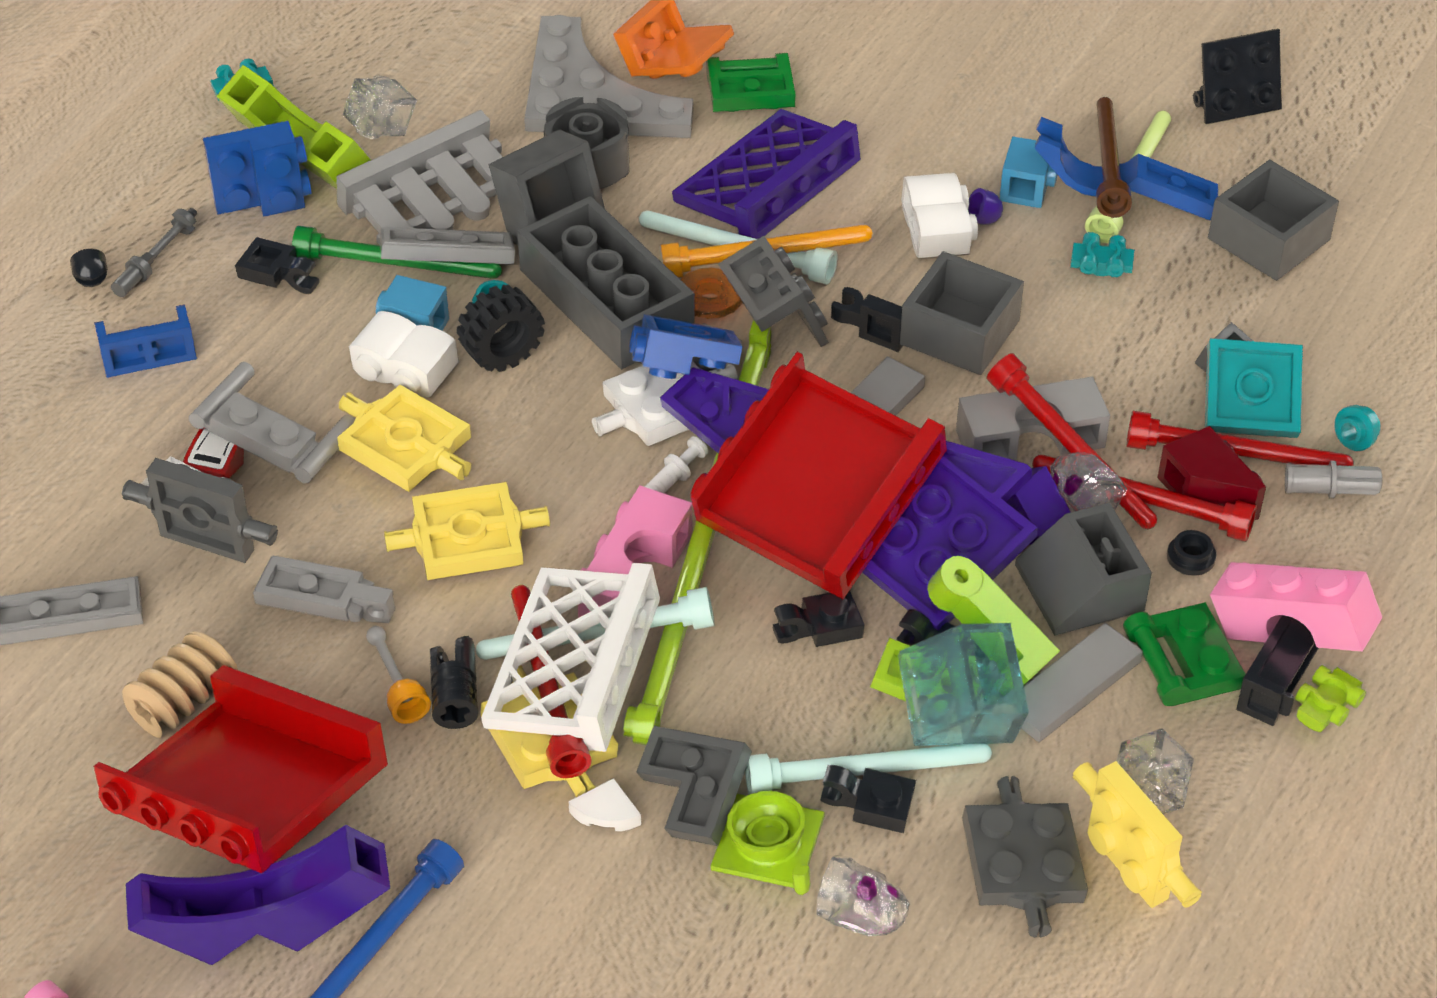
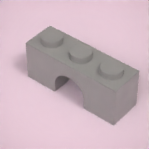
M1093 377L1033 386L1093 450L1105 448L1110 414ZM992 392L959 398L956 432L961 445L1016 461L1019 436L1027 432H1038L1053 439L1061 455L1070 454L1015 395L1008 396L1006 392Z

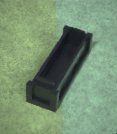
M1281 616L1243 678L1236 710L1271 726L1275 725L1280 714L1289 716L1295 699L1292 693L1319 649L1315 645L1311 632L1304 624L1292 617Z

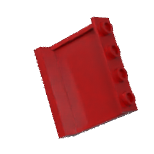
M797 351L787 366L783 364L776 370L771 380L770 389L761 401L756 400L749 407L745 415L744 425L735 437H728L722 444L718 453V460L708 474H701L695 481L691 490V501L696 520L822 589L844 599L947 451L945 426L928 418L923 426L919 428L805 370L803 354Z
M223 665L210 675L215 702L132 768L123 772L101 762L93 766L99 787L98 795L104 808L113 814H120L144 824L152 830H158L185 841L190 846L199 847L221 856L231 863L240 864L263 873L272 863L281 858L388 765L381 723Z

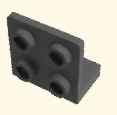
M762 236L718 264L761 332L797 311L818 344L822 347L829 343L822 330V327L827 325L828 322L815 301L810 304L808 303L815 297L801 275L797 276L796 273L790 274L795 270V267L782 247L774 251L765 236Z

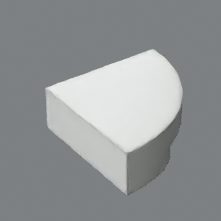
M614 778L569 801L570 814L584 825L591 826V824L603 827H615V831L630 830L641 825L640 812Z

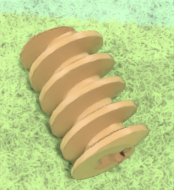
M193 631L184 636L182 644L173 645L169 649L167 656L156 659L152 669L143 670L139 674L137 681L127 683L122 690L123 701L127 711L145 731L152 736L161 738L160 722L170 729L177 728L180 721L174 710L176 709L184 716H191L194 713V706L189 697L200 704H205L209 700V694L204 685L213 690L210 675L223 665L238 670L237 665L218 641L204 633Z

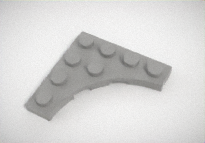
M564 15L541 16L524 118L525 131L543 132L546 115L553 106L570 98L583 97V103H597V98H603L619 105L627 115L629 136L691 138L693 98L661 95L620 80L603 68L589 52L582 37L581 17H567Z

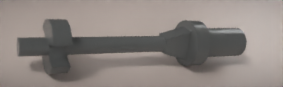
M190 208L188 211L177 209L172 214L175 217L171 221L173 227L159 242L141 257L132 256L125 263L126 270L111 284V290L119 297H125L139 281L145 282L152 275L151 264L177 234L179 232L185 235L192 233L195 229L193 225L197 222L195 219L197 211L194 208Z

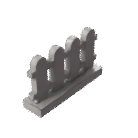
M479 110L338 175L337 205L345 215L353 213L358 220L366 217L379 233L376 240L379 246L380 229L383 227L453 230V215L461 211L471 220H483L489 215V198L497 195L488 164L503 157L500 154L502 152V145L497 139L489 141L490 119L482 110ZM474 166L487 183L478 186L465 169ZM438 183L451 200L442 203L429 186ZM403 200L416 217L406 221L394 207L393 203Z

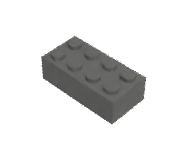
M591 196L517 231L520 270L621 370L636 363V361H632V353H629L630 338L633 326L642 325L644 314L695 324L694 292Z

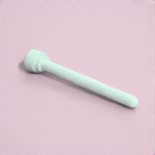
M644 211L639 216V222L645 228L713 246L757 240L652 211ZM816 248L806 252L786 253L793 266L802 269V273L808 275L810 281L825 285L831 282L837 266V251L827 248Z
M708 588L687 590V596L678 597V603L658 606L650 628L680 622L683 623L684 627L693 625L694 630L715 626ZM599 623L578 634L582 641L596 639L604 635L605 628ZM559 627L543 628V635L546 636L559 629ZM514 634L480 641L476 646L477 656L484 660L506 656ZM567 640L557 646L571 644V641Z
M980 742L781 763L778 758H769L767 753L750 756L745 770V779L748 795L760 791L781 789L782 783L824 779L827 765L841 766L851 771L854 776L864 775L865 768L889 773L985 763L991 758L992 751L988 744Z

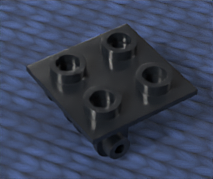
M1277 28L1201 43L1203 85L1198 91H1194L1193 100L1196 107H1203L1205 124L1282 109L1280 29Z

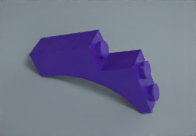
M344 825L314 846L296 855L272 863L263 873L252 869L208 877H165L140 873L125 884L128 930L209 965L215 964L257 934L298 952L391 889L385 844L348 825Z

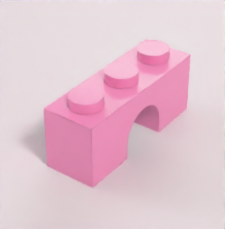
M639 485L629 502L624 501L621 504L616 515L615 525L609 535L603 534L600 537L595 549L594 559L589 567L582 568L580 571L629 574L632 563L656 562L673 568L692 536V502ZM605 590L592 597V599L600 607L617 598L620 591ZM584 603L578 605V618L590 612Z
M1230 562L1210 593L1227 639L1265 643L1281 616L1285 615L1304 624L1311 632L1315 645L1318 648L1363 652L1382 619L1367 572Z

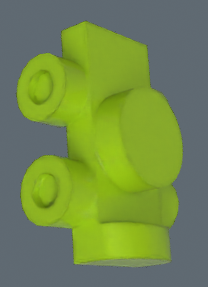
M1321 665L1312 678V682L1319 687L1315 689L1311 685L1304 683L1295 696V700L1302 704L1298 708L1297 718L1305 726L1316 732H1322L1330 722L1341 726L1350 712L1345 706L1349 704L1357 708L1366 695V691L1361 688L1363 682L1338 667L1332 672L1329 668Z

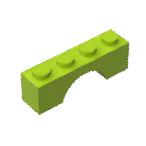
M244 65L240 67L216 96L235 118L249 129L289 121L294 138L301 136L304 142L307 162L300 164L336 189L338 175L371 161L352 138L327 121L322 125L309 117L284 97L271 83Z

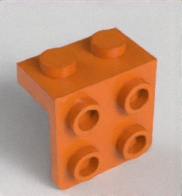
M650 0L613 35L631 77L649 76L651 79H656L665 75L680 74L681 77H689L702 70V64L725 48V43L734 35V31L731 25L685 27L674 0Z

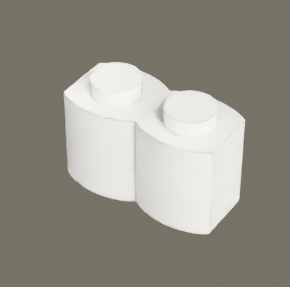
M955 173L904 177L901 197L906 223L910 228L916 256L918 258L938 257L942 251L952 255L969 254L971 241L977 240L978 224L975 214H969L968 212L969 197L966 185H960Z
M387 311L377 312L349 345L352 367L363 379L368 381L375 380L380 383H392L395 387L402 385L423 398L431 397L459 362L456 341L452 336L431 326H416L410 320Z

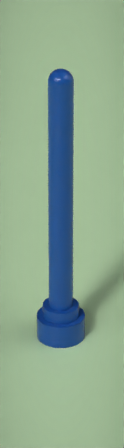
M432 839L417 856L416 875L310 998H339L432 888H440L442 884L448 885L464 868V862L450 845L439 839Z

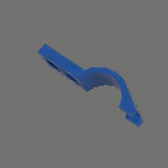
M1041 117L1036 129L1041 134L1035 143L1037 152L1066 185L1081 194L1096 197L1097 188L1103 182L1102 166H1093L1080 161L1068 150L1062 137L1063 125ZM1137 154L1128 162L1119 164L1121 180L1128 184L1131 191L1211 221L1214 201L1218 197L1217 183L1141 154Z

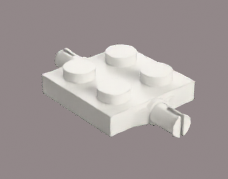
M692 361V363H691V368H692V367H695V368L700 369V368ZM727 363L726 369L709 371L732 379H738L737 371L732 363ZM640 366L603 381L604 396L615 410L592 418L595 432L598 433V436H603V434L624 427L637 433L644 443L650 446L689 430L666 411L660 401V397L685 374L677 373L676 379L661 378L649 374V367Z

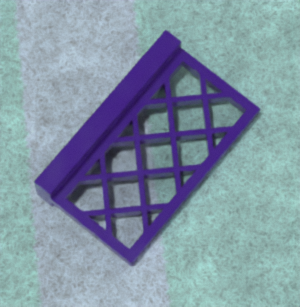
M780 109L672 191L673 201L737 227L738 234L759 239L861 160L857 124L843 120L833 128ZM783 125L795 129L774 133ZM817 140L813 144L804 145L805 141ZM799 142V146L781 149L774 148V146ZM770 147V150L748 153L752 149ZM790 161L786 165L777 166V162ZM772 163L773 166L747 170V167ZM743 167V171L720 174L724 170ZM763 182V183H761L759 186H755V187H750V184H749V183ZM745 184V188L720 192L721 187ZM715 188L714 193L694 194L697 191ZM736 203L734 204L735 210L724 206V204Z

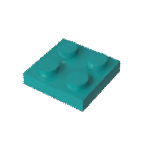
M1210 338L1207 344L1205 428L1210 426L1215 432L1298 438L1301 433L1303 345Z

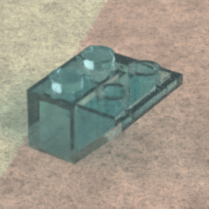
M1011 623L960 624L899 652L898 660L914 746L1014 742L1029 714Z

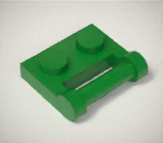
M775 53L774 58L720 61L719 57H710L706 61L707 81L709 82L713 112L795 107L796 94L788 53Z
M1206 602L1154 615H1149L1147 612H1138L1129 616L1124 621L1123 629L1131 642L1137 643L1138 647L1143 651L1142 654L1158 683L1156 688L1157 694L1165 706H1176L1241 689L1243 678L1246 674ZM1164 637L1185 679L1180 675H1176L1157 638Z

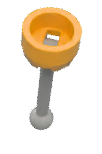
M379 626L371 627L367 631V641L371 645L376 646L394 683L387 692V706L392 717L398 723H414L422 719L430 710V698L425 688L416 680L402 678L385 643V630Z

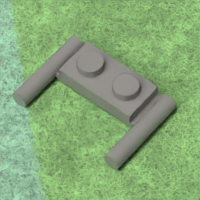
M241 362L189 415L190 423L197 429H203L204 427L209 429V432L289 473L293 472L300 482L309 483L339 449L337 437L354 423L355 418L351 415H344L318 443L315 441L316 432L238 393L255 375L254 368L249 363Z

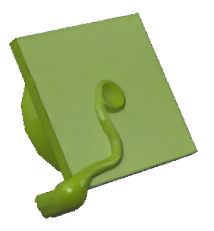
M760 791L750 795L737 794L732 809L728 813L727 823L719 846H717L711 871L791 887L799 895L806 894L811 884L809 863L825 812L802 807L791 796L777 791Z

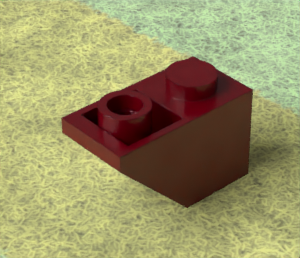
M1210 426L1163 445L1157 478L1168 490L1225 506L1227 502L1235 504L1237 500L1257 505L1255 520L1259 519L1266 486L1261 477L1255 471H1251L1235 454L1233 447L1227 441H1223Z

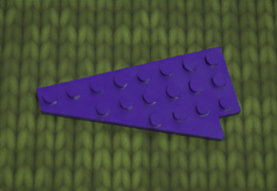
M692 367L689 375L685 374L660 397V401L666 411L719 453L725 440L730 436L735 437L744 425L745 415L752 403L756 400L761 401L769 389ZM946 441L947 451L862 572L904 608L916 610L925 615L938 631L946 622L950 623L955 616L952 612L941 610L933 604L927 588L931 577L947 559L953 556L968 558L993 580L1038 536L1037 526L1006 503L1032 478V468L1022 462Z

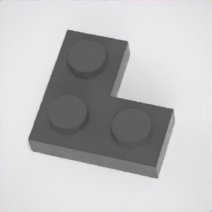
M658 726L652 728L636 773L644 781L679 788L664 828L671 837L719 846L727 823L728 813L732 809L752 751L745 742Z

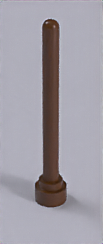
M1101 97L1097 101L1096 107L1103 182L1097 188L1096 202L1101 214L1117 218L1125 215L1130 210L1132 205L1131 190L1128 184L1122 181L1120 177L1113 102L1108 97Z

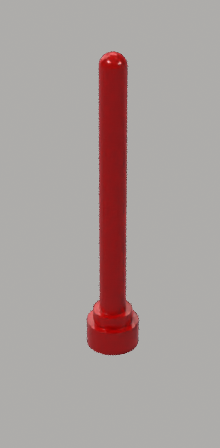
M1010 353L998 361L987 374L986 379L999 393L1006 392L1008 396L1015 395L1142 528L1152 529L1157 523L1156 514L1028 382L1030 377L1025 372L1027 367L1014 353Z
M1133 410L1129 423L1126 447L1145 450L1146 446L1155 447L1156 443L1168 444L1198 430L1160 424V419L1151 418V413ZM1218 434L1223 441H1227L1233 447L1237 456L1286 464L1329 465V461H1336L1337 466H1354L1352 457L1347 454Z
M1037 455L1033 459V468L1046 466L1052 477L1107 492L1082 465L1047 455ZM1120 477L1146 504L1219 524V530L1226 531L1227 537L1247 542L1256 517L1257 505L1237 500L1235 504L1227 502L1225 506Z
M517 585L511 591V598L518 622L531 594L529 588L525 585ZM541 625L532 631V635L536 640L544 637ZM538 656L530 660L533 672L545 666ZM555 678L537 686L541 699L559 689ZM564 703L548 711L552 717L568 718ZM552 735L549 740L546 756L553 775L559 778H573L588 770L592 760L583 738L571 735Z

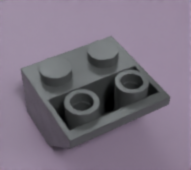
M1111 503L1065 514L1016 558L1015 566L1054 636L1145 611L1152 572Z

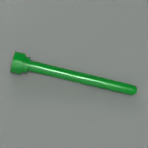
M297 226L292 239V246L295 247L297 257H307L312 260L321 259L324 255L496 279L502 273L501 265L495 263L381 259L379 245L325 238L324 233H317V229L313 227Z

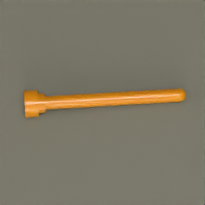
M857 225L766 239L774 251L782 247L786 253L814 250L816 248L868 242L872 238L873 232L868 225ZM756 240L689 249L688 245L679 246V242L661 244L663 264L678 278L684 277L683 272H691V267L720 263Z

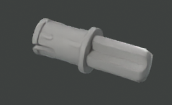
M1329 461V465L1287 463L1285 467L1286 494L1324 493L1328 494V498H1335L1336 494L1376 495L1380 493L1382 488V471L1379 467L1337 466L1336 461Z

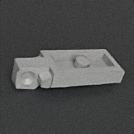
M274 555L270 557L253 591L256 604L338 620H350L351 622H359L361 618H364L369 622L389 623L396 609L393 590L374 586V582L364 579L363 572Z

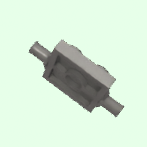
M155 458L146 470L149 486L134 482L133 480H128L123 486L122 498L124 500L146 505L151 510L157 520L161 537L246 563L254 551L253 540L271 546L278 535V527L276 525L263 523L249 516L242 484L225 477H216L191 469L184 464H175Z
M1005 776L997 782L1002 804L965 805L962 816L979 906L1008 905L1025 910L1029 935L1036 938L1039 931L1041 938L1047 936L1052 931L1046 908L1058 903H1084L1088 887L1068 803H1025L1022 800L1019 779L1012 776L1009 782V777Z

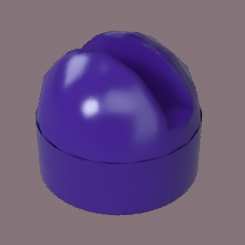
M977 188L969 197L968 212L969 214H975L978 224L990 225L1001 217L1003 204L994 192Z

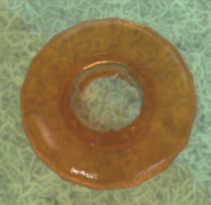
M712 267L700 268L687 273L680 279L694 292L695 317L706 319L721 318L734 313L742 305V301L721 269ZM705 294L717 295L716 297L710 298L703 297V295Z

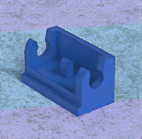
M185 304L176 306L178 320L106 334L104 321L94 322L106 377L196 360L195 346Z

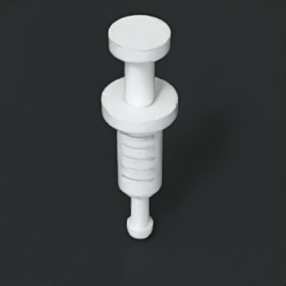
M692 436L687 441L689 448L680 457L674 454L667 455L664 458L665 467L644 487L665 493L678 479L686 481L691 475L688 465L697 456L704 458L708 454L709 450L706 444L698 437Z

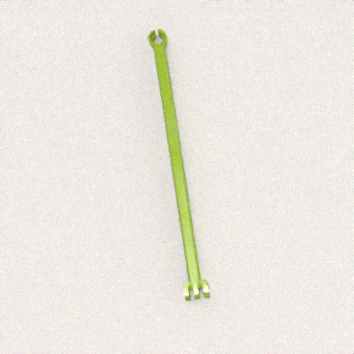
M754 320L749 332V347L739 381L758 386L763 368H767L771 355V327L761 332ZM716 453L713 466H714V464L716 463V461L718 460V459H717V458H718V453ZM697 520L671 604L678 603V597L687 596V590L698 589L700 586L715 530ZM682 622L664 626L642 702L639 703L638 707L629 706L627 709L623 735L632 737L633 743L646 745L652 728L654 726L660 727L663 708L688 627H684Z

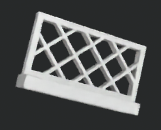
M632 563L629 574L541 567L482 714L481 720L484 728L557 736L571 735L583 738L589 750L606 752L660 601L652 564ZM550 586L571 587L573 592L552 603L546 597ZM605 590L620 591L617 598L600 607L592 599V597ZM581 603H584L590 610L589 613L570 623H567L561 615ZM553 619L559 629L536 640L532 635L533 629ZM600 623L605 628L604 635L584 644L578 634ZM570 640L576 650L553 661L546 651ZM538 656L545 666L521 678L517 673L518 667ZM587 661L592 667L591 671L581 678L570 682L563 674V672ZM555 678L562 688L538 700L531 690ZM521 695H524L530 703L529 706L516 713L501 712L504 704ZM571 699L577 705L573 719L552 717L548 713V711Z

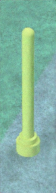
M1159 111L1155 115L1132 158L1137 154L1151 158L1171 122V116L1167 111ZM1096 206L1085 222V230L1087 233L1094 232L1100 236V243H1109V239L1114 235H1118L1123 227V217L1111 218L1104 216Z

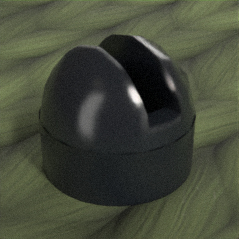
M83 249L72 255L70 259L72 275L79 284L84 287H95L106 279L108 267L105 254L102 251Z

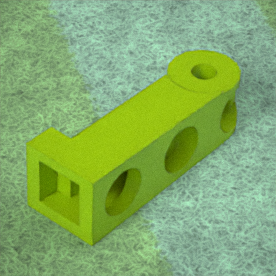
M953 556L947 559L929 580L927 589L933 604L941 610L952 612L1002 667L1006 674L998 683L1010 696L1021 689L1060 652L1001 588L970 559L962 556Z

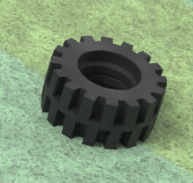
M503 285L501 290L494 286L489 288L488 294L485 295L481 292L476 295L478 300L475 303L469 302L465 307L468 312L461 314L458 319L461 323L460 326H457L458 340L475 362L487 371L492 372L496 368L500 372L505 371L507 365H510L512 368L518 366V360L522 357L525 360L531 356L529 353L530 349H537L540 344L537 338L544 335L545 330L542 325L545 324L541 312L519 288H512L510 285ZM506 324L504 328L495 333L502 325Z

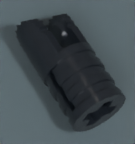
M469 635L455 640V660L449 661L446 652H444L441 646L430 649L432 718L438 725L448 729L467 727L474 723L478 717L475 646L473 639Z

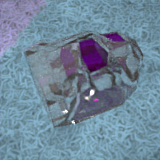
M1079 451L1058 456L1050 466V474L1059 489L1058 492L1072 512L1106 503H1111L1115 510L1127 491L1119 476L1098 457L1089 453Z
M839 855L831 858L817 896L818 916L833 925L866 936L888 935L896 931L904 924L910 907V903L903 891L889 883L885 874L862 866L851 857Z

